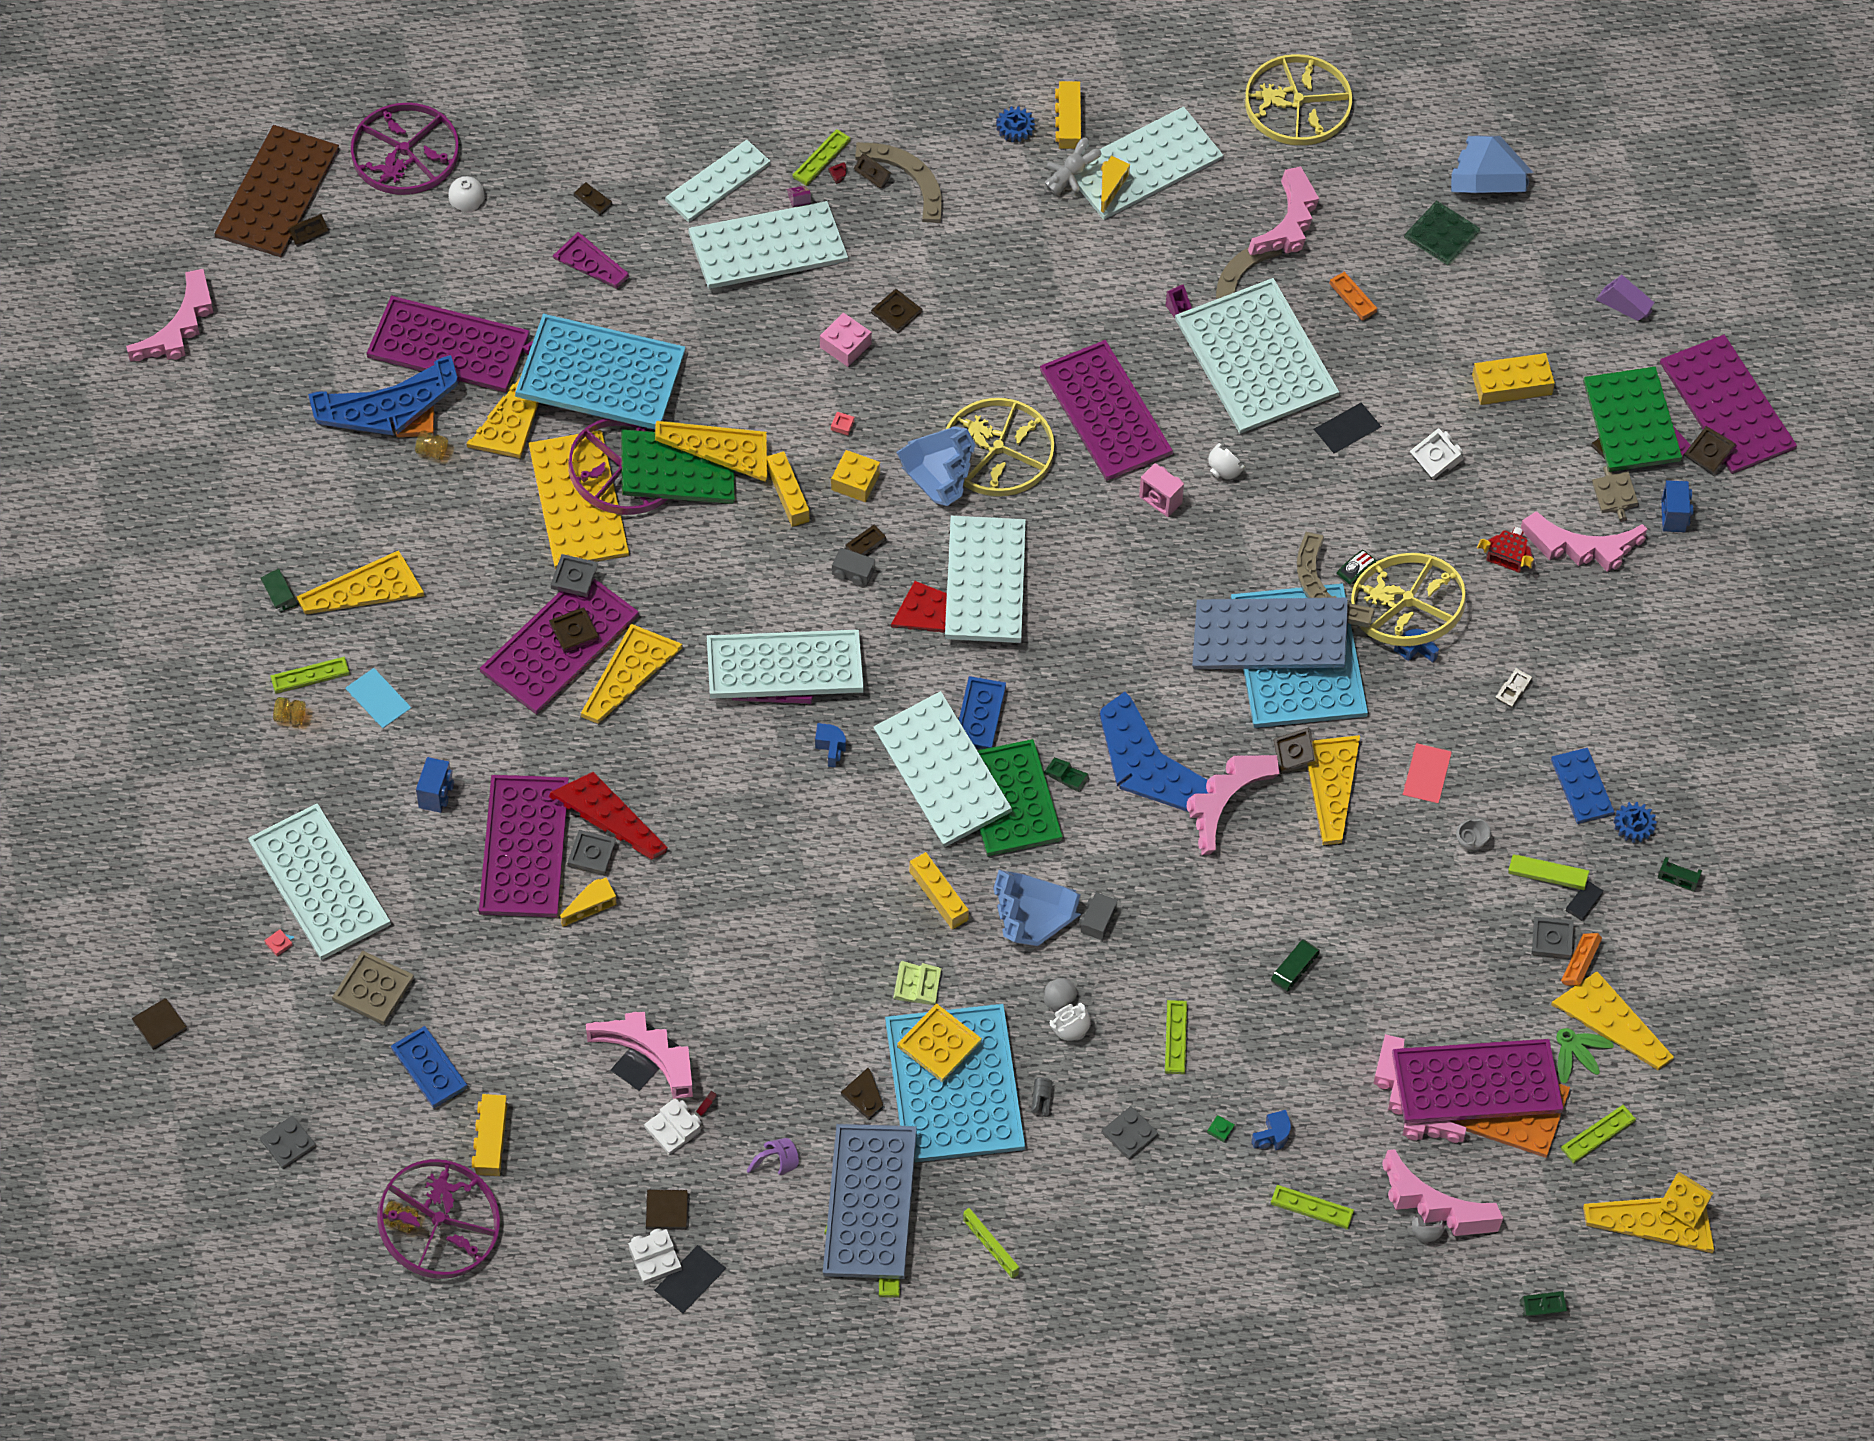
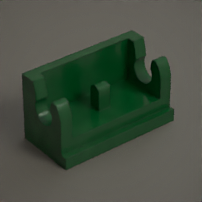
M279 568L260 578L275 608H279L280 612L298 605Z
M1665 856L1657 879L1694 892L1702 870L1698 869V872H1694L1668 862L1669 857Z
M1563 1291L1525 1295L1520 1299V1304L1523 1306L1524 1311L1522 1313L1523 1317L1567 1311Z

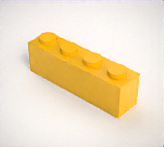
M1059 81V88H1055V99H1058V103H1055V113H1059V117H1055V128H1059V131L1055 132V142H1059V149H1075L1081 140L1080 81Z
M785 452L767 456V470L791 526L794 527L809 522V508Z
M925 852L909 862V872L950 928L953 930L967 922L969 918L968 908L929 855Z
M482 1094V1101H478L477 1113H480V1120L476 1119L475 1131L478 1132V1138H474L473 1148L476 1150V1156H472V1168H475L477 1175L500 1176L508 1104L506 1095Z

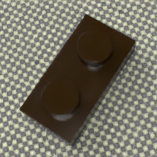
M866 154L860 156L854 167L855 171L879 188L885 187L892 174Z
M587 182L573 193L575 198L599 216L612 206L611 200Z
M317 214L288 227L295 245L329 231L322 214Z
M874 524L845 544V549L865 556L885 542L886 536Z

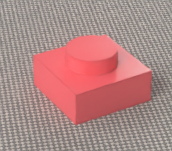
M837 412L831 424V430L849 435L854 423V417Z
M281 929L264 940L265 944L276 956H279L293 946Z

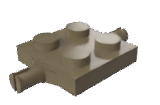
M1604 466L1605 476L1592 479V485L1601 513L1614 512L1618 514L1620 522L1626 521L1625 510L1638 506V500L1629 472L1613 474L1608 471L1607 466Z

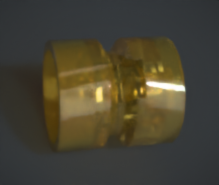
M422 430L416 441L415 453L424 456L430 454L431 458L441 461L447 451L448 438L438 434L434 437L433 433Z
M278 697L273 711L274 722L286 723L289 721L292 725L301 726L306 710L305 701L293 700L290 702L288 698Z
M390 1200L384 1210V1213L387 1215L391 1210H395L397 1214L404 1211L407 1213L411 1212L417 1218L419 1213L418 1209L408 1205L403 1207L402 1203ZM388 1218L383 1219L384 1225L391 1228L397 1226L399 1231L408 1234L414 1228L413 1225L404 1224L401 1220L390 1221Z

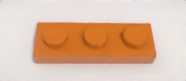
M1345 271L1330 279L1329 284L1362 321L1377 313V307Z
M1598 933L1582 935L1561 979L1564 985H1580L1602 940Z

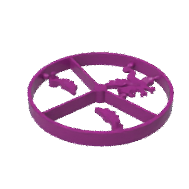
M396 103L377 109L361 121L351 140V157L358 175L371 187L389 194L410 195L421 193L437 186L453 171L459 156L458 136L449 119L438 110L418 103ZM397 111H418L435 117L412 139L402 143L368 127L371 122L384 115V119L388 122V128L391 132H395L397 135L400 133L406 134V131L393 121L391 113ZM443 122L453 134L456 146L453 158L448 160L446 153L439 155L436 151L424 145V155L427 156V159L432 161L440 160L443 164L447 161L449 163L447 168L435 177L410 151V148L436 125ZM362 131L395 147V150L392 153H388V156L385 157V165L372 166L371 162H367L366 165L358 166L354 156V149ZM399 150L402 155L410 157L405 162L404 159L400 160L398 158L395 164V157ZM412 162L430 179L426 183L410 187H395L382 184V182L386 183L390 178H394V183L396 181L400 182V179L396 176L403 178L405 173H399V171H402V168L406 170L407 167L405 165H409ZM367 167L371 171H382L384 174L380 176V180L377 182L367 176L362 170Z
M606 418L589 425L579 433L571 446L568 470L572 484L586 501L610 513L635 515L654 510L668 500L658 498L649 503L647 500L649 497H640L644 505L619 506L600 500V497L618 476L622 474L621 458L594 436L592 432L609 426H631L637 428L636 431L655 432V429ZM585 437L619 465V469L596 496L589 493L579 481L586 482L589 478L602 476V473L606 470L605 462L593 468L591 472L582 471L581 477H576L572 465L574 450Z
M441 1159L419 1161L399 1171L386 1186L377 1210V1223L381 1239L394 1259L416 1274L436 1279L458 1277L480 1265L492 1250L500 1226L497 1202L492 1191L482 1178L461 1164ZM428 1166L445 1168L438 1179H435L432 1173L427 1177L433 1183L426 1182L425 1188L430 1186L433 1190L430 1191L432 1194L427 1192L426 1196L430 1199H427L424 1205L392 1185L402 1175L414 1169ZM449 1169L455 1170L472 1181L469 1184L464 1182H458L454 1185L447 1182L449 1177L448 1171ZM477 1185L485 1194L491 1206L494 1230L449 1218L448 1213L453 1208L454 1201L450 1192H455L461 1187H464V1190L469 1192L471 1187ZM388 1190L432 1218L434 1227L418 1266L402 1256L391 1243L385 1230L383 1219L388 1218L390 1221L401 1220L404 1224H410L417 1228L420 1227V1223L411 1212L407 1213L404 1211L397 1214L395 1210H391L388 1215L383 1213L384 1200ZM441 1194L443 1196L442 1202L444 1204L445 1214L441 1211L435 1213L434 1211L429 1209L430 1205L432 1204V1201L434 1205L436 1204V1202L440 1205ZM442 1223L493 1236L488 1250L482 1257L476 1255L478 1248L476 1246L470 1247L468 1239H465L463 1235L458 1236L455 1234L453 1237H446L447 1241L459 1248H464L469 1256H475L477 1261L468 1267L449 1272L432 1271L420 1267L437 1226H440Z

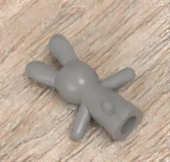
M1082 138L1078 142L1074 153L1066 158L1064 166L1053 162L1047 163V168L1057 172L1044 183L1057 197L1060 196L1063 189L1069 183L1074 192H1079L1080 187L1074 175L1080 174L1087 164L1101 156L1100 149H1093L1082 157L1089 146L1087 138Z

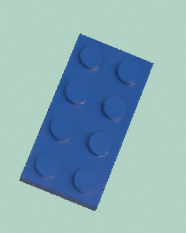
M972 676L968 677L959 722L976 749L983 750L993 747L1006 682Z
M1588 747L1551 757V762L1577 824L1614 815L1613 807Z
M426 1026L391 1045L392 1051L433 1109L467 1089V1084Z

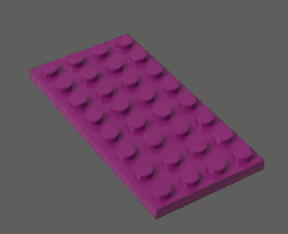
M391 296L366 355L367 358L419 371H424L435 365L434 362L436 360L451 355L458 381L506 393L523 353V346L526 345L530 336V330Z
M1725 334L1660 359L1661 366L1701 428L1704 429L1705 426H1708L1736 443L1737 447L1724 462L1731 474L1797 448V444Z
M1106 340L1040 365L1041 373L1106 481L1172 455V448Z
M593 579L587 597L560 591L480 667V672L537 715L639 616V611L596 579ZM584 607L599 636V640L563 653L549 624V620Z
M491 775L479 915L558 917L567 808L558 799L554 801L549 798V794L551 791L568 784L569 777Z
M1549 1039L1398 1048L1392 1050L1404 1124L1562 1113L1563 1111Z

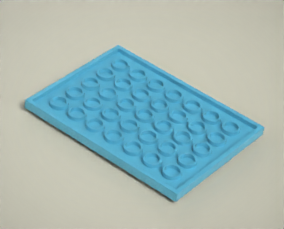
M543 314L515 391V397L655 429L656 421H663L685 353V346Z
M1343 583L1324 585L1331 596H1336L1337 598L1346 597ZM1302 588L1231 594V599L1307 598ZM1347 623L1345 668L1243 669L1254 728L1367 717L1368 712L1351 624Z
M1003 1004L946 1010L982 1038V1042L943 1082L897 1047V1043L928 1012L885 1017L900 1126L917 1127L915 1162L1025 1150Z

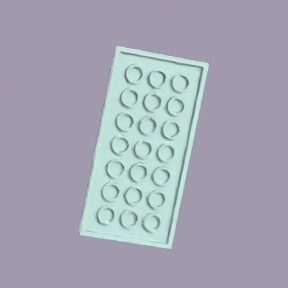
M1183 106L1101 148V156L1087 164L1080 174L1074 176L1082 194L1102 219L1105 220L1222 160L1223 154ZM1113 156L1130 164V175L1103 213L1101 212V167L1104 161H1108Z
M827 201L691 227L688 230L708 289L848 261L846 250Z
M951 516L945 639L1021 643L1026 519Z
M859 630L707 635L710 699L863 693Z
M941 691L874 726L875 732L943 847L1012 812L1011 806Z
M318 804L248 838L250 845L320 960L391 925L386 913Z

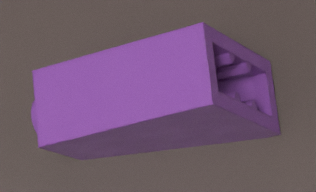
M1620 275L1606 285L1596 298L1597 301L1637 321L1643 317L1647 318L1651 314V307L1655 303L1623 275Z

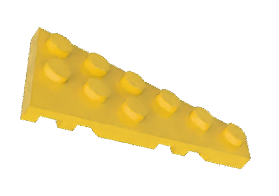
M520 378L509 388L510 391L507 395L502 397L487 416V420L482 427L477 429L474 437L469 439L466 443L467 448L521 458L539 402L515 397V391Z
M656 421V441L766 482L767 432Z
M398 550L296 597L306 615L423 597L424 592Z
M631 624L584 706L581 717L599 724L683 648V644Z
M1360 735L1313 740L1317 763L1307 766L1322 845L1342 843Z
M1598 971L1551 1003L1553 1007L1561 1009L1566 1015L1571 1018L1574 1017L1589 1029L1620 1045V1048L1633 1053L1638 1059L1656 1070L1661 1069L1674 1059V1056Z
M1663 1198L1588 1203L1583 1205L1586 1226L1709 1253L1714 1252L1707 1208L1704 1210L1697 1225L1692 1228L1659 1207Z

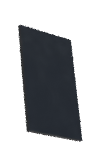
M1361 402L1313 430L1335 454L1368 434L1374 433V431L1382 426Z
M650 1025L646 1031L655 1030V1028ZM667 1037L668 1048L679 1046ZM629 1048L610 1071L640 1091L660 1068L644 1054Z
M699 1245L680 1263L682 1270L668 1275L654 1290L682 1314L692 1306L726 1269L724 1265Z

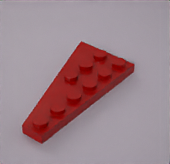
M914 581L891 623V628L903 627L910 630L924 629L931 632L945 633L947 593Z
M594 772L555 789L549 794V798L552 800L558 799L563 802L564 807L570 810L572 808L580 813V817L605 832L609 830L616 835L615 838L622 841L624 839L632 844L633 849L651 860L663 855L668 849Z

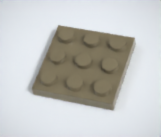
M362 950L332 996V1000L385 1025L414 980V975Z

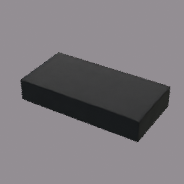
M1587 880L1585 890H1579L1565 911L1582 921L1601 897L1604 890Z

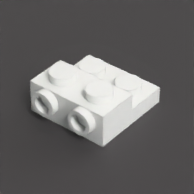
M1439 428L1410 451L1433 480L1447 468L1450 471L1464 459L1461 455L1464 453L1457 444L1454 446L1450 442L1453 440L1446 431L1443 433Z
M673 1099L660 1109L658 1115L644 1124L645 1129L668 1155L675 1152L701 1132L700 1119L695 1114L691 1116L688 1113L689 1108L683 1100L679 1102L677 1099Z
M655 1229L649 1236L644 1238L636 1236L628 1243L629 1251L643 1284L682 1270L667 1229L663 1231Z

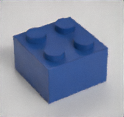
M1666 480L1661 499L1663 532H1685L1686 527L1690 526L1693 504H1690L1692 489H1689V481Z
M430 757L426 758L416 787L419 808L441 813L443 807L447 806L449 796H447L448 791H452L454 786V779H452L453 770L450 769L448 761Z

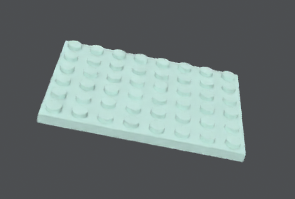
M1274 278L1175 315L1178 326L1240 434L1339 396V390Z

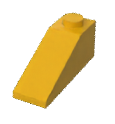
M1113 156L1108 161H1104L1101 167V212L1103 213L1130 175V164Z
M607 878L594 880L560 915L562 927L617 905L616 895Z

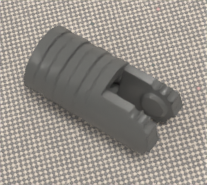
M1042 1077L1035 1079L1031 1112L1036 1113L1039 1103L1043 1102L1042 1115H1049L1052 1080Z

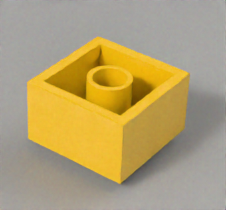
M845 450L831 478V490L866 502L880 475V462Z

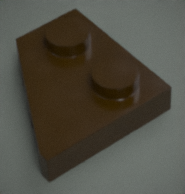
M869 1068L864 1070L841 1091V1096L868 1120L883 1108L882 1100Z

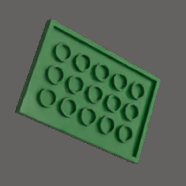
M1656 366L1584 377L1583 383L1609 472L1680 462L1682 460Z
M622 430V495L733 504V469L655 440V432Z
M1030 739L978 750L977 752L1012 808V812L979 829L987 857L1062 841V833L1034 740Z

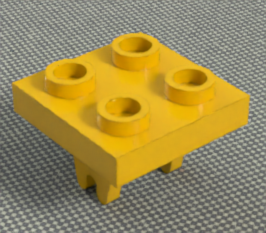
M1678 1172L1659 1207L1694 1228L1714 1193Z

